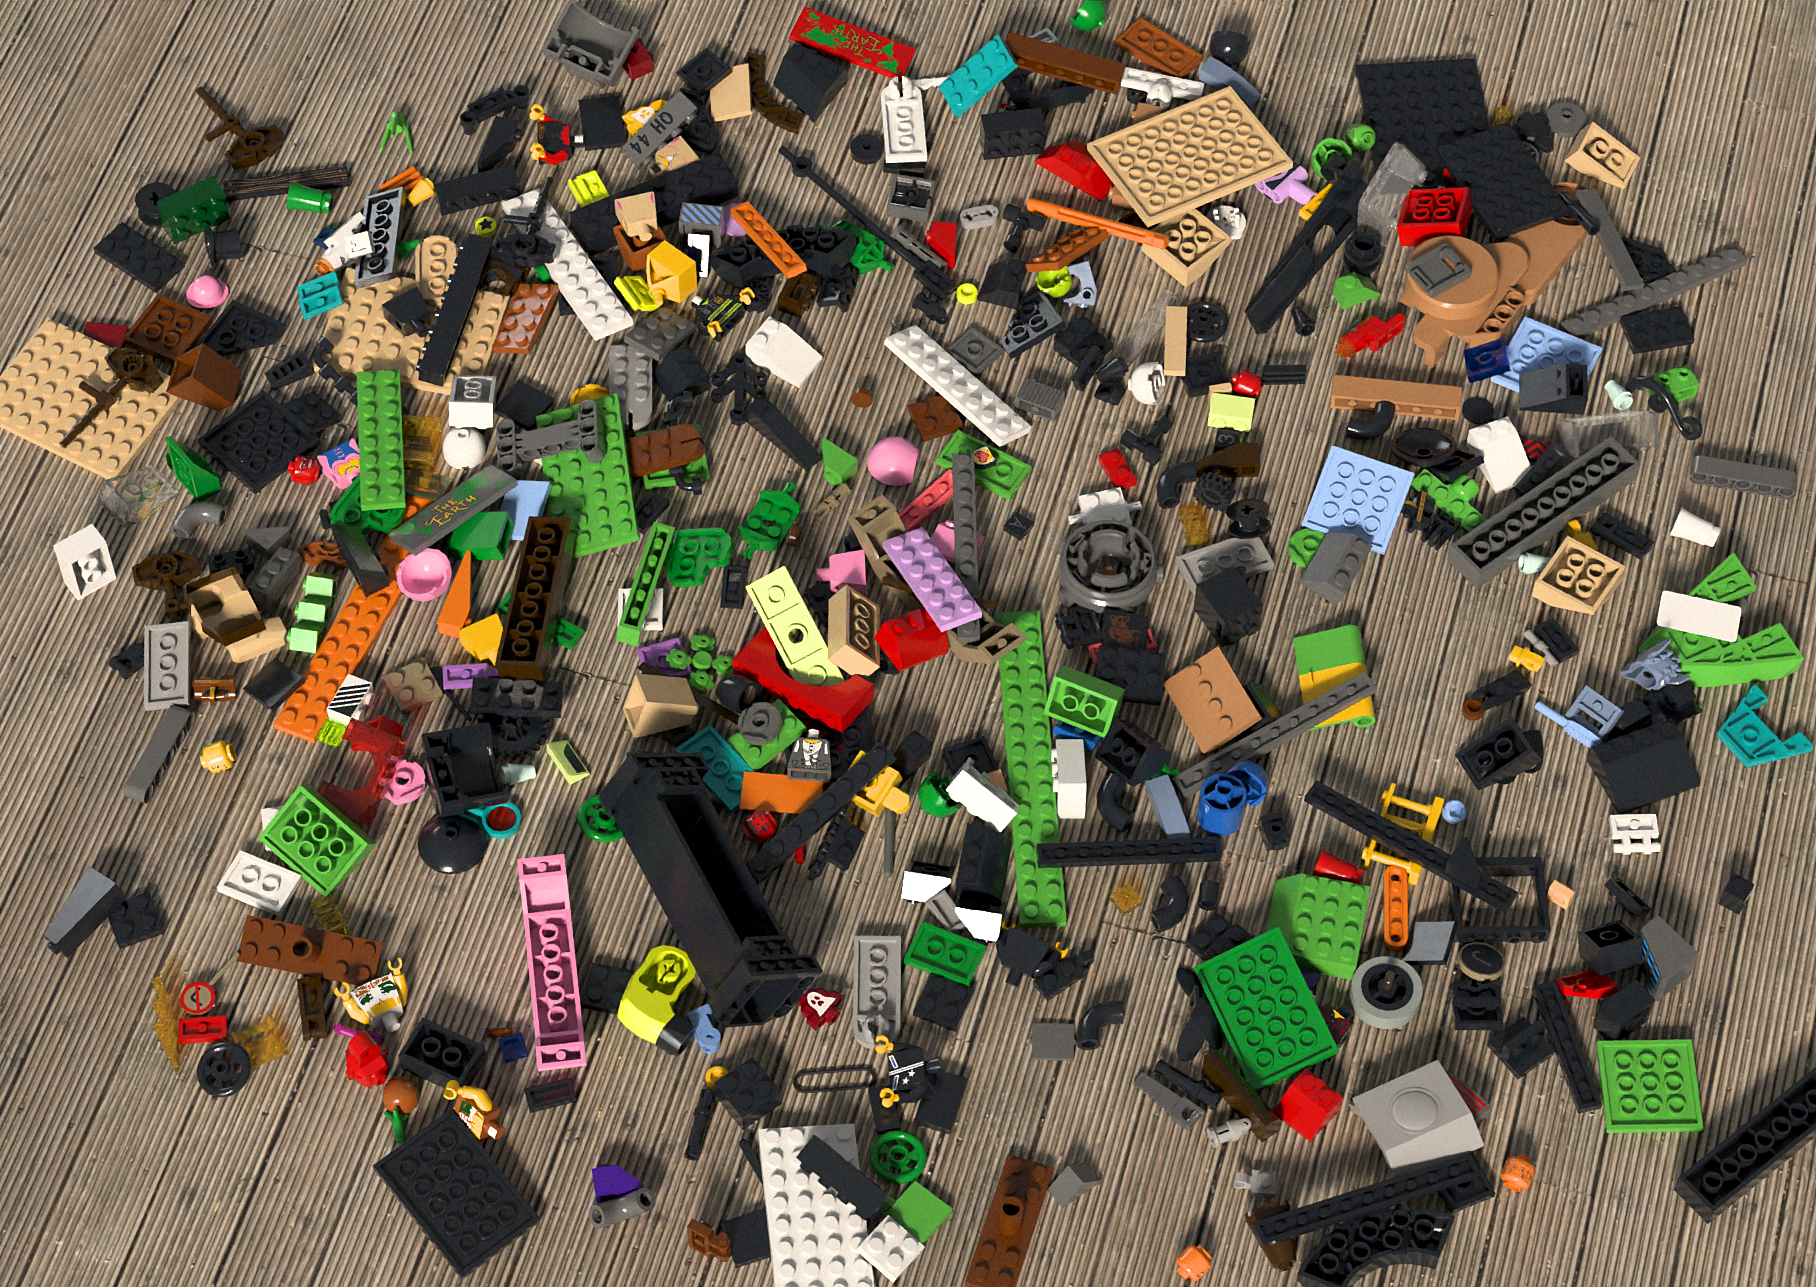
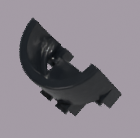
M489 723L422 734V748L427 763V783L436 815L446 817L463 814L467 810L508 802V787L502 790L496 770Z

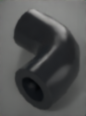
M1379 401L1375 404L1373 415L1370 418L1350 417L1347 438L1370 440L1383 435L1390 428L1394 420L1396 411L1394 404L1388 401Z
M1194 461L1172 465L1161 474L1156 484L1157 498L1161 508L1169 509L1177 506L1180 503L1178 487L1185 483L1196 482L1197 472Z
M1109 773L1102 781L1097 792V808L1103 820L1113 828L1125 832L1133 820L1134 812L1119 803V797L1126 788V783L1119 776Z
M1178 875L1171 876L1162 882L1160 889L1166 897V904L1150 912L1151 922L1158 933L1167 931L1179 924L1188 912L1190 898L1184 882Z
M1123 1000L1098 1003L1084 1013L1079 1021L1076 1034L1078 1048L1082 1050L1097 1049L1101 1045L1100 1032L1102 1028L1111 1024H1124Z

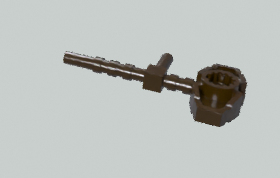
M202 87L196 89V93L206 102V105L224 121L222 126L204 135L207 142H211L228 131L239 136L224 154L226 161L233 169L259 165V162L267 157H272L279 149L280 144H283L285 141L284 133L276 125L251 129V132L245 131L240 124V120L234 114L229 115L217 103V100L211 97Z
M114 347L104 359L117 379L115 384L110 386L108 391L103 389L101 392L84 381L79 384V389L95 398L97 403L79 419L78 423L72 426V429L59 442V445L65 449L84 431L86 426L90 425L91 421L99 415L98 413L102 409L108 411L115 403L114 397L119 394L121 389L123 390L126 387V384L129 385L131 390L154 393L163 383V379L149 358L144 355L140 356L138 351L134 349Z
M171 551L170 554L164 553L160 556L153 554L142 560L141 563L134 565L132 571L135 586L161 591L164 587V592L166 593L164 602L167 618L170 619L169 623L180 622L178 616H181L180 612L186 611L188 608L185 602L178 603L175 585L179 588L201 575L198 556Z

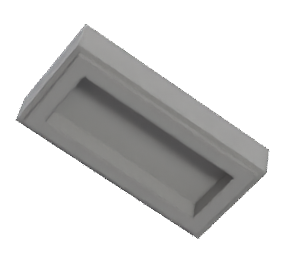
M945 889L937 892L925 901V904L944 930L958 934L967 929L955 913L956 904Z

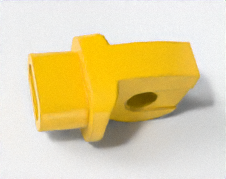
M1515 645L1508 660L1515 662L1518 668L1520 665H1523L1527 669L1537 672L1544 663L1545 658L1529 651V647L1523 649Z

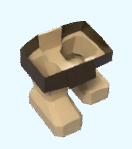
M235 566L186 584L183 597L189 611L187 621L191 624L194 637L198 639L211 637L224 645L226 650L229 651L233 662L240 664L286 644L287 631L280 617L262 619L260 614L262 611L251 590L242 581Z

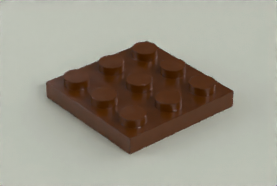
M157 294L123 337V340L129 346L174 365L176 357L191 350L212 324L213 320L207 314Z

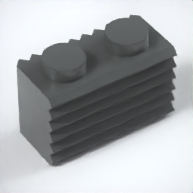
M1026 378L1015 397V408L1055 422L1064 406L1065 392L1057 387L1045 386L1038 380Z

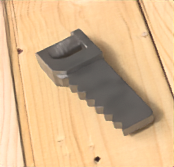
M1141 1073L1133 1082V1085H1138L1139 1090H1143L1144 1094H1148L1149 1098L1154 1099V1103H1159V1107H1163L1165 1112H1169L1172 1120L1187 1131L1192 1129L1200 1117L1203 1118L1206 1115L1202 1108L1185 1097L1181 1098L1145 1073ZM1188 1108L1192 1113L1185 1120L1182 1118V1114Z

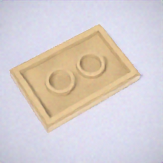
M748 63L731 67L732 73L710 90L711 118L713 122L752 114L751 77Z

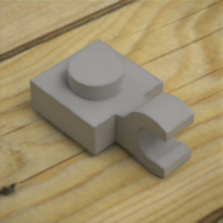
M1252 1170L1251 1176L1246 1173L1236 1172L1233 1188L1250 1189V1196L1275 1198L1276 1172Z

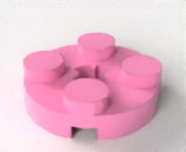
M396 760L389 763L383 769V774L379 780L383 795L395 805L414 801L424 794L426 790L424 770L418 763L406 762V760ZM400 778H403L404 780H409L404 785L398 784Z

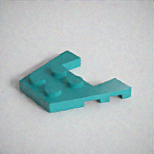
M1756 684L1751 687L1749 693L1741 700L1739 706L1720 728L1717 737L1746 768L1812 751L1814 745L1801 732L1781 742L1753 712L1766 704L1769 699Z

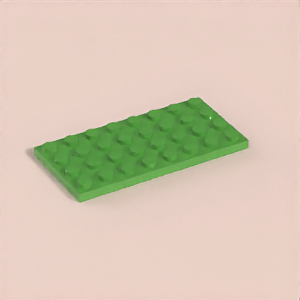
M618 393L593 400L604 416L605 457L598 463H591L580 449L541 458L544 481L550 482L552 485L547 499L549 517H571L577 531L571 559L640 540L621 402ZM579 404L536 416L537 429L578 420Z

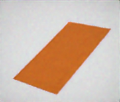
M744 771L739 809H761L763 811L801 814L822 795L823 782L788 780V775Z

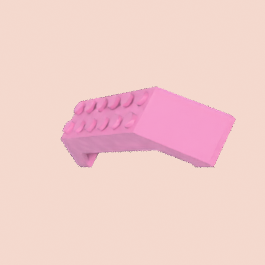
M564 854L517 859L538 1071L586 1066L585 1041Z

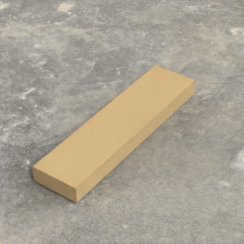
M1166 306L1164 375L1185 376L1187 307Z

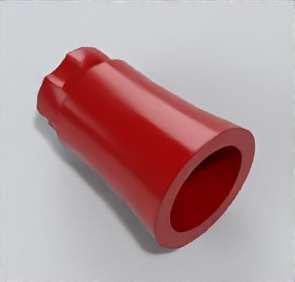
M1322 849L1312 875L1359 884L1364 870Z

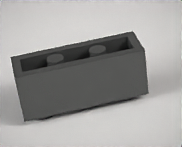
M280 546L248 586L262 612L268 614L300 574L299 553Z

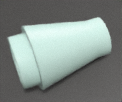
M1610 380L1606 383L1605 390L1616 409L1626 410L1632 405V394L1617 384L1615 380Z
M1531 553L1520 555L1518 561L1519 570L1525 574L1541 572L1549 563L1551 557Z
M507 763L506 766H501L502 782L509 786L536 777L534 765Z

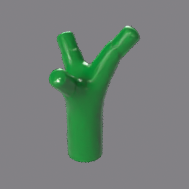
M396 1108L393 1109V1115L385 1111L384 1115L389 1118L394 1127L396 1142H405L404 1123L408 1115L404 1114L400 1118Z

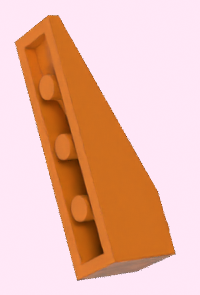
M466 550L437 620L439 634L460 638L459 630L474 623L472 619L471 551Z

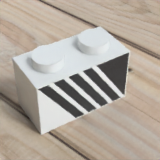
M348 674L327 707L329 721L353 730L357 723H361L368 705L371 706L375 700L373 684Z

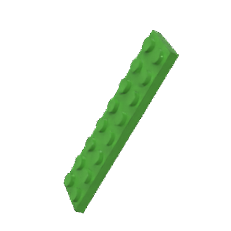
M400 369L356 372L361 510L406 508Z

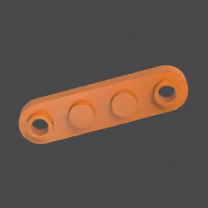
M1398 865L1387 867L1383 876L1384 944L1387 948L1394 951L1403 949L1408 940L1407 872ZM1391 878H1397L1398 881H1393ZM1391 939H1397L1399 942H1394Z

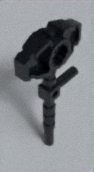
M546 177L542 190L539 193V198H537L533 210L534 213H529L528 217L504 215V223L527 225V229L524 235L517 233L507 235L505 238H496L492 247V253L495 258H500L503 262L512 266H528L529 268L554 262L557 254L556 244L550 243L547 239L536 235L543 224L542 214L550 196L549 193L554 181L552 177Z

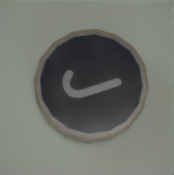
M1474 942L1466 944L1461 948L1457 958L1462 972L1478 981H1485V979L1490 978L1491 980H1496L1501 976L1505 966V960L1500 951L1485 943Z

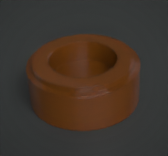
M856 388L852 392L851 401L857 407H869L873 401V393L867 388Z
M793 524L787 545L793 547L798 545L802 526Z
M1473 698L1466 699L1462 706L1463 716L1471 721L1481 719L1484 715V710L1480 707L1483 702L1480 699L1474 701Z

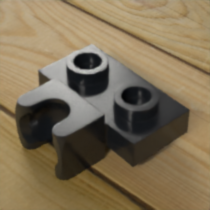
M251 548L207 555L210 575L235 566L242 581L246 584L244 571L255 569Z

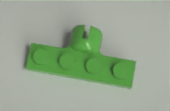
M1424 469L1413 480L1411 487L1419 494L1421 490L1427 491V499L1436 502L1435 507L1441 512H1446L1445 515L1448 517L1452 516L1456 522H1462L1460 527L1467 533L1488 520L1469 504L1480 490L1479 485L1474 479H1468L1469 475L1463 474L1457 477L1451 484L1446 485L1428 470Z

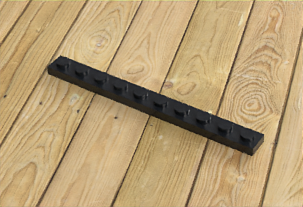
M1317 780L1305 795L1304 801L1505 914L1518 895L1517 891L1479 871L1481 875L1479 886L1475 889L1445 874L1446 864L1451 856L1449 853Z
M1471 1153L1253 1222L1251 1227L1260 1247L1263 1248L1478 1179L1481 1174Z

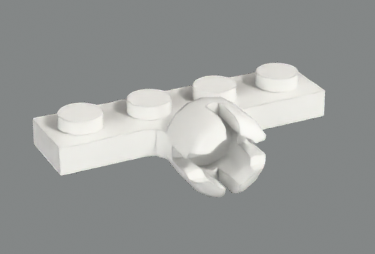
M1125 67L1121 86L1148 92L1146 103L1155 106L1160 105L1162 111L1169 107L1173 97L1190 101L1202 98L1205 83L1128 67Z

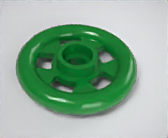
M599 795L586 799L579 807L577 813L578 824L581 830L588 837L599 842H614L623 838L620 829L613 827L616 822L614 818L607 816L603 807L597 811L592 807L596 804H601L598 799ZM593 816L594 823L588 824L586 817ZM598 828L608 829V833H600Z
M893 1130L882 1134L875 1140L870 1149L869 1160L873 1171L881 1179L889 1183L903 1184L916 1179L923 1172L927 1163V1151L923 1142L916 1135L904 1130ZM895 1140L897 1145L888 1149L886 1143ZM908 1142L915 1148L912 1152H909L904 1147ZM886 1154L887 1163H880L879 1155ZM901 1156L903 1159L895 1160L894 1157ZM910 1159L917 1161L913 1169L907 1167ZM891 1167L901 1169L900 1174L890 1173Z

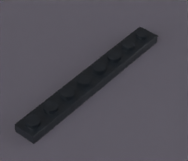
M881 741L746 863L750 873L760 884L897 760Z
M1219 837L1039 843L1036 845L1038 868L1220 862L1222 858Z

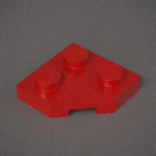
M1593 969L1555 978L1558 989L1566 996L1604 999L1608 995L1617 993V985L1607 975L1600 976Z

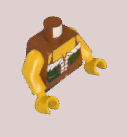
M455 1080L447 1083L443 1096L450 1100L456 1097L453 1111L476 1140L481 1143L490 1137L496 1140L500 1139L505 1132V1127L497 1123L500 1108L489 1098L486 1091L474 1084L460 1087L459 1083Z

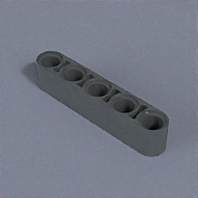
M1700 455L1693 457L1690 470V480L1699 485L1780 499H1792L1796 496L1798 475L1789 470Z
M176 705L169 707L124 786L123 795L125 797L145 804L149 802L194 723L195 713L193 711Z

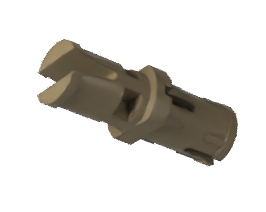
M840 483L829 496H826L812 510V514L822 510L816 518L822 521L826 515L851 493L850 488L845 483Z

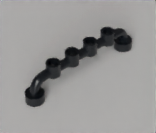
M322 336L316 342L318 347L314 352V361L320 368L318 373L326 381L331 377L335 381L333 386L341 394L346 390L350 394L348 399L355 406H358L357 389L329 363L322 359L324 352L329 354L334 349L332 343ZM402 404V419H405L410 414V411Z
M692 390L683 391L682 396L675 397L670 401L667 409L668 412H663L664 425H669V427L678 425L676 413L678 405L684 404V408H693ZM682 466L669 469L670 478L674 477L675 483L680 489L693 491L694 496L702 495L701 477L692 478V483H687L683 480Z

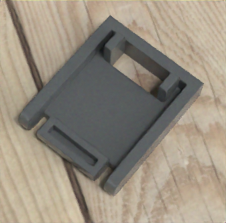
M1446 243L1405 266V271L1410 273V276L1426 293L1428 292L1430 298H1434L1471 277L1472 272ZM1448 258V260L1456 267L1455 272H1453L1443 262V260Z

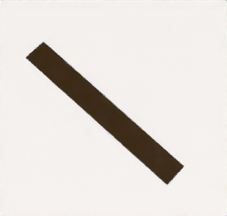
M645 661L637 667V669L648 675L671 677ZM690 688L695 702L738 725L740 715Z

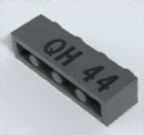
M679 91L622 146V153L639 170L643 166L647 167L654 160L653 156L658 150L664 148L672 137L674 139L677 138L683 131L681 128L686 123L690 125L696 119L697 107Z

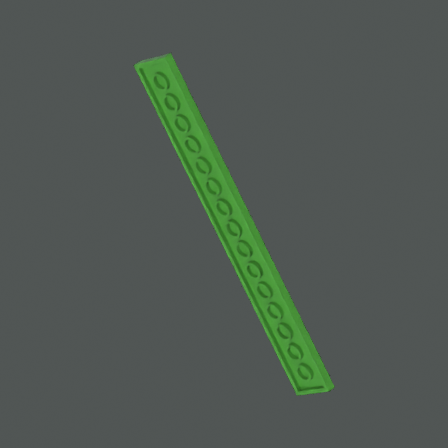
M1040 611L995 612L996 623L1006 625L1013 623L1027 637L1025 642L998 660L1009 796L1020 806L1017 814L1011 819L1020 928L1066 926L1062 867L1038 868L1036 855L1037 844L1060 843L1056 794L1053 792L1054 777H1052L1053 762H1051L1052 748L1049 716L1043 714L1047 703Z

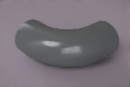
M209 501L192 503L178 513L169 530L178 538L188 539L194 528L200 523L206 522L222 526L227 518L228 507L224 504Z
M643 1187L619 1197L594 1204L589 1209L590 1222L598 1229L636 1217L654 1208L655 1196L650 1189Z

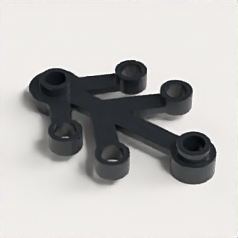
M736 354L730 358V366L722 372H714L712 374V384L715 386L723 385L724 380L734 373L735 378L722 389L712 390L711 400L714 403H721L728 394L735 390L734 408L730 411V421L733 425L741 426L746 423V410L743 408V390L751 395L754 400L758 398V395H762L767 399L766 391L756 389L744 379V373L751 377L754 383L760 387L767 384V375L764 372H757L750 366L748 356Z

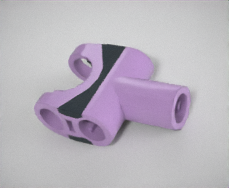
M1294 161L1293 168L1279 173L1277 176H1272L1255 183L1256 188L1262 194L1277 204L1282 203L1289 196L1305 206L1318 194L1303 184L1308 179V174L1302 166Z

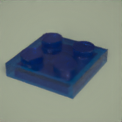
M1505 338L1464 350L1467 378L1470 383L1511 371Z

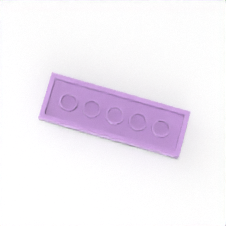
M923 527L883 541V549L941 632L982 617V610Z

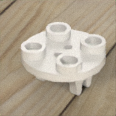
M1219 206L1210 210L1206 215V218L1230 236L1232 240L1242 237L1246 226V219L1238 208Z

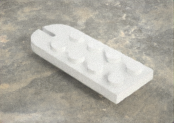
M895 76L890 80L889 86L884 88L881 93L886 163L927 161L921 91L913 85L908 77L902 76L903 97H899L898 77Z

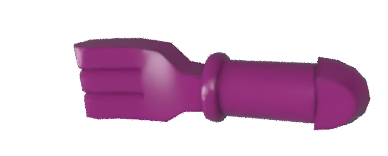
M336 1024L333 1028L336 1034L350 1038L360 1033L359 1029H353L343 1024ZM366 1031L379 1046L382 1044L383 1035Z

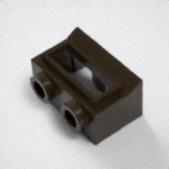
M802 272L797 276L789 278L778 296V310L802 318L804 312L809 311L813 296H817L819 293L820 284H818V277ZM797 284H801L806 287L798 300L791 298Z

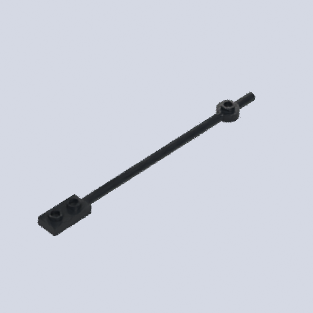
M784 146L779 148L778 152L792 163V173L795 176L808 177L878 238L885 241L886 245L916 269L913 271V277L941 301L957 291V284L930 261H927L925 264L920 263L812 170V161L804 156L796 157Z

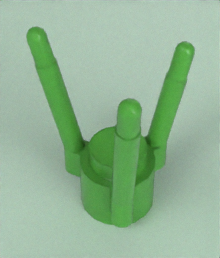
M393 112L390 114L389 123L386 124V131L381 142V150L385 147L390 131L391 138H394L395 133H401L404 130L409 153H413L409 124L405 122L406 117L403 113Z

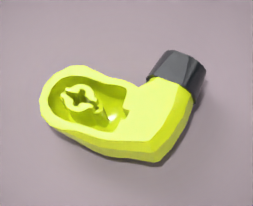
M661 945L653 948L641 966L631 976L617 1013L618 1019L633 1034L643 1040L654 1043L656 1047L676 1057L682 1054L696 1032V1028L678 1012L675 1013L673 1011L678 997L693 980L696 973L686 952L673 946Z

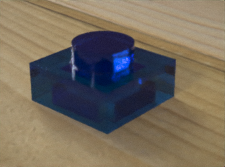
M521 1032L498 1039L505 1063L528 1057V1051Z

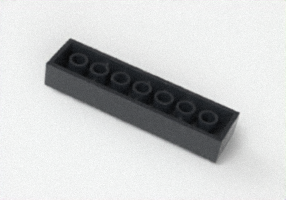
M718 152L571 211V228L590 257L618 245L613 232V227L621 224L615 213L616 199L653 191L657 224L662 228L679 221L683 202L716 206L738 197V180Z
M1816 1068L1812 1069L1678 1177L1673 1190L1707 1224L1816 1137Z

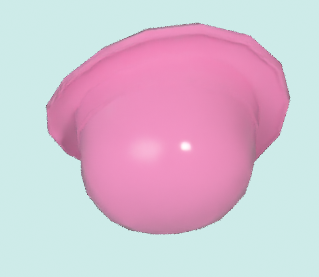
M202 275L189 286L186 292V300L195 308H212L226 300L229 295L228 287L218 278L211 275Z

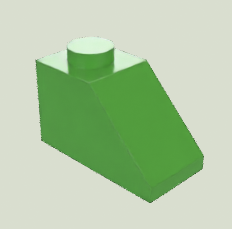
M1353 272L1335 279L1333 296L1344 310L1380 296V292L1370 278Z
M826 438L821 440L824 477L829 483L837 486L840 483L846 484L858 472V459Z

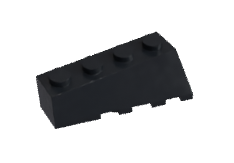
M813 1135L796 1157L802 1162L799 1165L800 1168L809 1175L814 1172L820 1178L817 1182L827 1190L831 1187L838 1192L836 1197L845 1205H848L849 1202L856 1207L854 1212L863 1220L867 1218L873 1221L877 1220L897 1201L882 1191L881 1187L868 1177H865L860 1170L847 1162L844 1157L816 1135Z

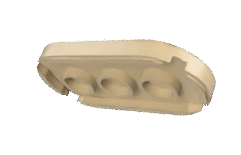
M433 235L425 238L424 242L419 243L415 250L416 287L419 289L425 303L431 306H441L443 304L441 303L444 290L448 291V278L450 273L454 274L455 272L453 266L456 257H458L456 244L442 235Z

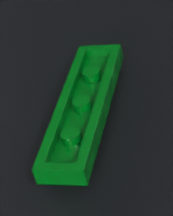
M511 591L498 606V612L505 616ZM558 617L553 641L573 650L585 635L584 630Z

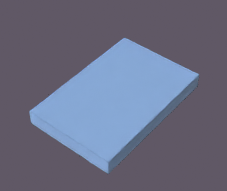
M517 480L518 485L505 494L499 512L507 511L515 524L511 540L524 539L529 516L542 517L552 487L550 482Z

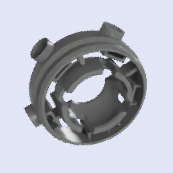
M1114 520L1088 523L1078 528L1069 537H1065L1058 547L1057 553L1060 555L1059 579L1062 588L1057 591V595L1061 603L1067 608L1076 603L1097 613H1102L1104 608L1134 614L1133 608L1143 603L1149 597L1155 583L1163 584V564H1157L1153 545L1140 530L1127 523ZM1090 538V546L1087 549L1088 542L1085 540ZM1132 542L1130 544L1131 550L1129 551L1127 548L1129 543ZM1139 548L1144 552L1143 560H1140ZM1109 557L1120 561L1125 568H1131V573L1128 576L1124 572L1108 576L1095 572L1091 578L1087 574V568L1094 561ZM1069 568H1070V569L1075 568V569H1076V572H1075V571L1070 572ZM1139 570H1142V582L1130 588L1132 582H1138ZM1086 584H1087L1088 586H1090L1091 588H1093L1094 590L1087 588V587H1086Z

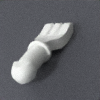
M951 75L911 81L921 91L928 89L930 86H939Z

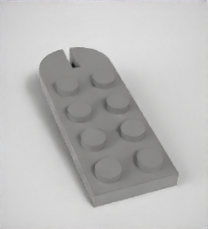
M610 345L609 395L618 393L620 397L625 436L627 437L629 436V414H633L634 436L635 432L644 430V427L650 423L653 416L652 357L631 345Z
M854 936L853 1035L860 1045L868 1049H874V1030H879V1036L887 1037L889 1043L897 1041L900 1035L901 936ZM879 1043V1046H885V1044Z

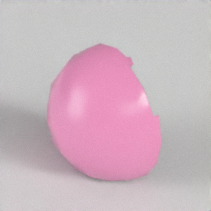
M887 437L880 440L871 449L867 467L871 475L879 482L895 486L909 484L913 482L920 451L910 440L902 437Z
M427 548L417 556L410 554L403 560L396 573L397 584L401 592L412 600L431 601L440 597L448 588L452 576V567L444 553L436 549Z

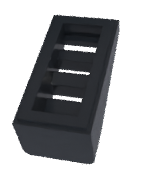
M303 351L293 355L265 373L273 390L313 375L311 364ZM278 375L280 380L276 381L274 376Z

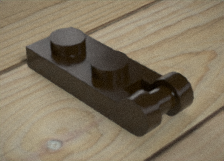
M321 976L297 979L303 1040L309 1041L313 1037H320V1039L328 1038ZM318 1023L319 1027L310 1028L309 1024Z

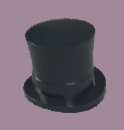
M211 227L205 228L204 242L211 267L214 266V261L241 259V241L237 228L226 231H212Z

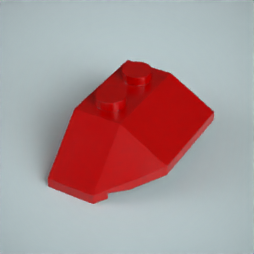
M1078 140L1048 147L1035 160V163L1099 202H1102L1109 195L1110 187L1113 186V182L1089 153L1087 146Z

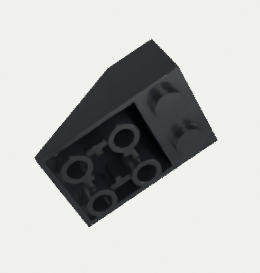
M1561 364L1519 374V411L1584 415L1588 401L1587 365Z

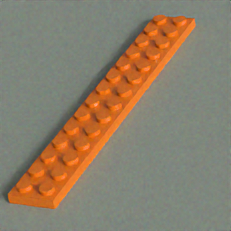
M415 487V488L413 489V490H416V491H419V492H424V493H430V494H435V495H438V494H439V493H436V492L431 491V490H427V489L422 488V487H421V488ZM410 495L406 501V514L402 522L393 530L436 501ZM389 533L386 534L377 552L381 558V561H379L380 565L385 564L390 576L387 577L390 586L365 597L357 583L321 643L318 652L315 653L302 677L305 683L289 697L275 720V729L316 743L329 721L327 707L347 675H356L402 597L403 593L397 584L396 573L400 564L411 553L391 541Z

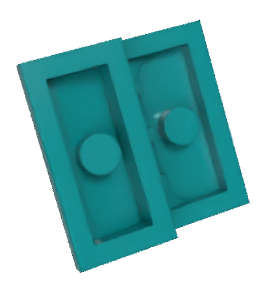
M335 271L297 286L300 297L299 304L305 320L344 304L339 276Z

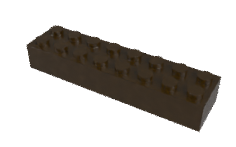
M529 516L495 661V666L501 679L545 680L577 531L571 517Z

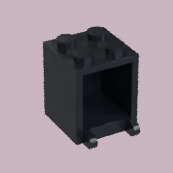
M1245 566L1229 568L1196 584L1193 609L1222 648L1235 644L1239 639L1247 635L1255 634L1260 628L1263 604L1242 577L1246 573Z

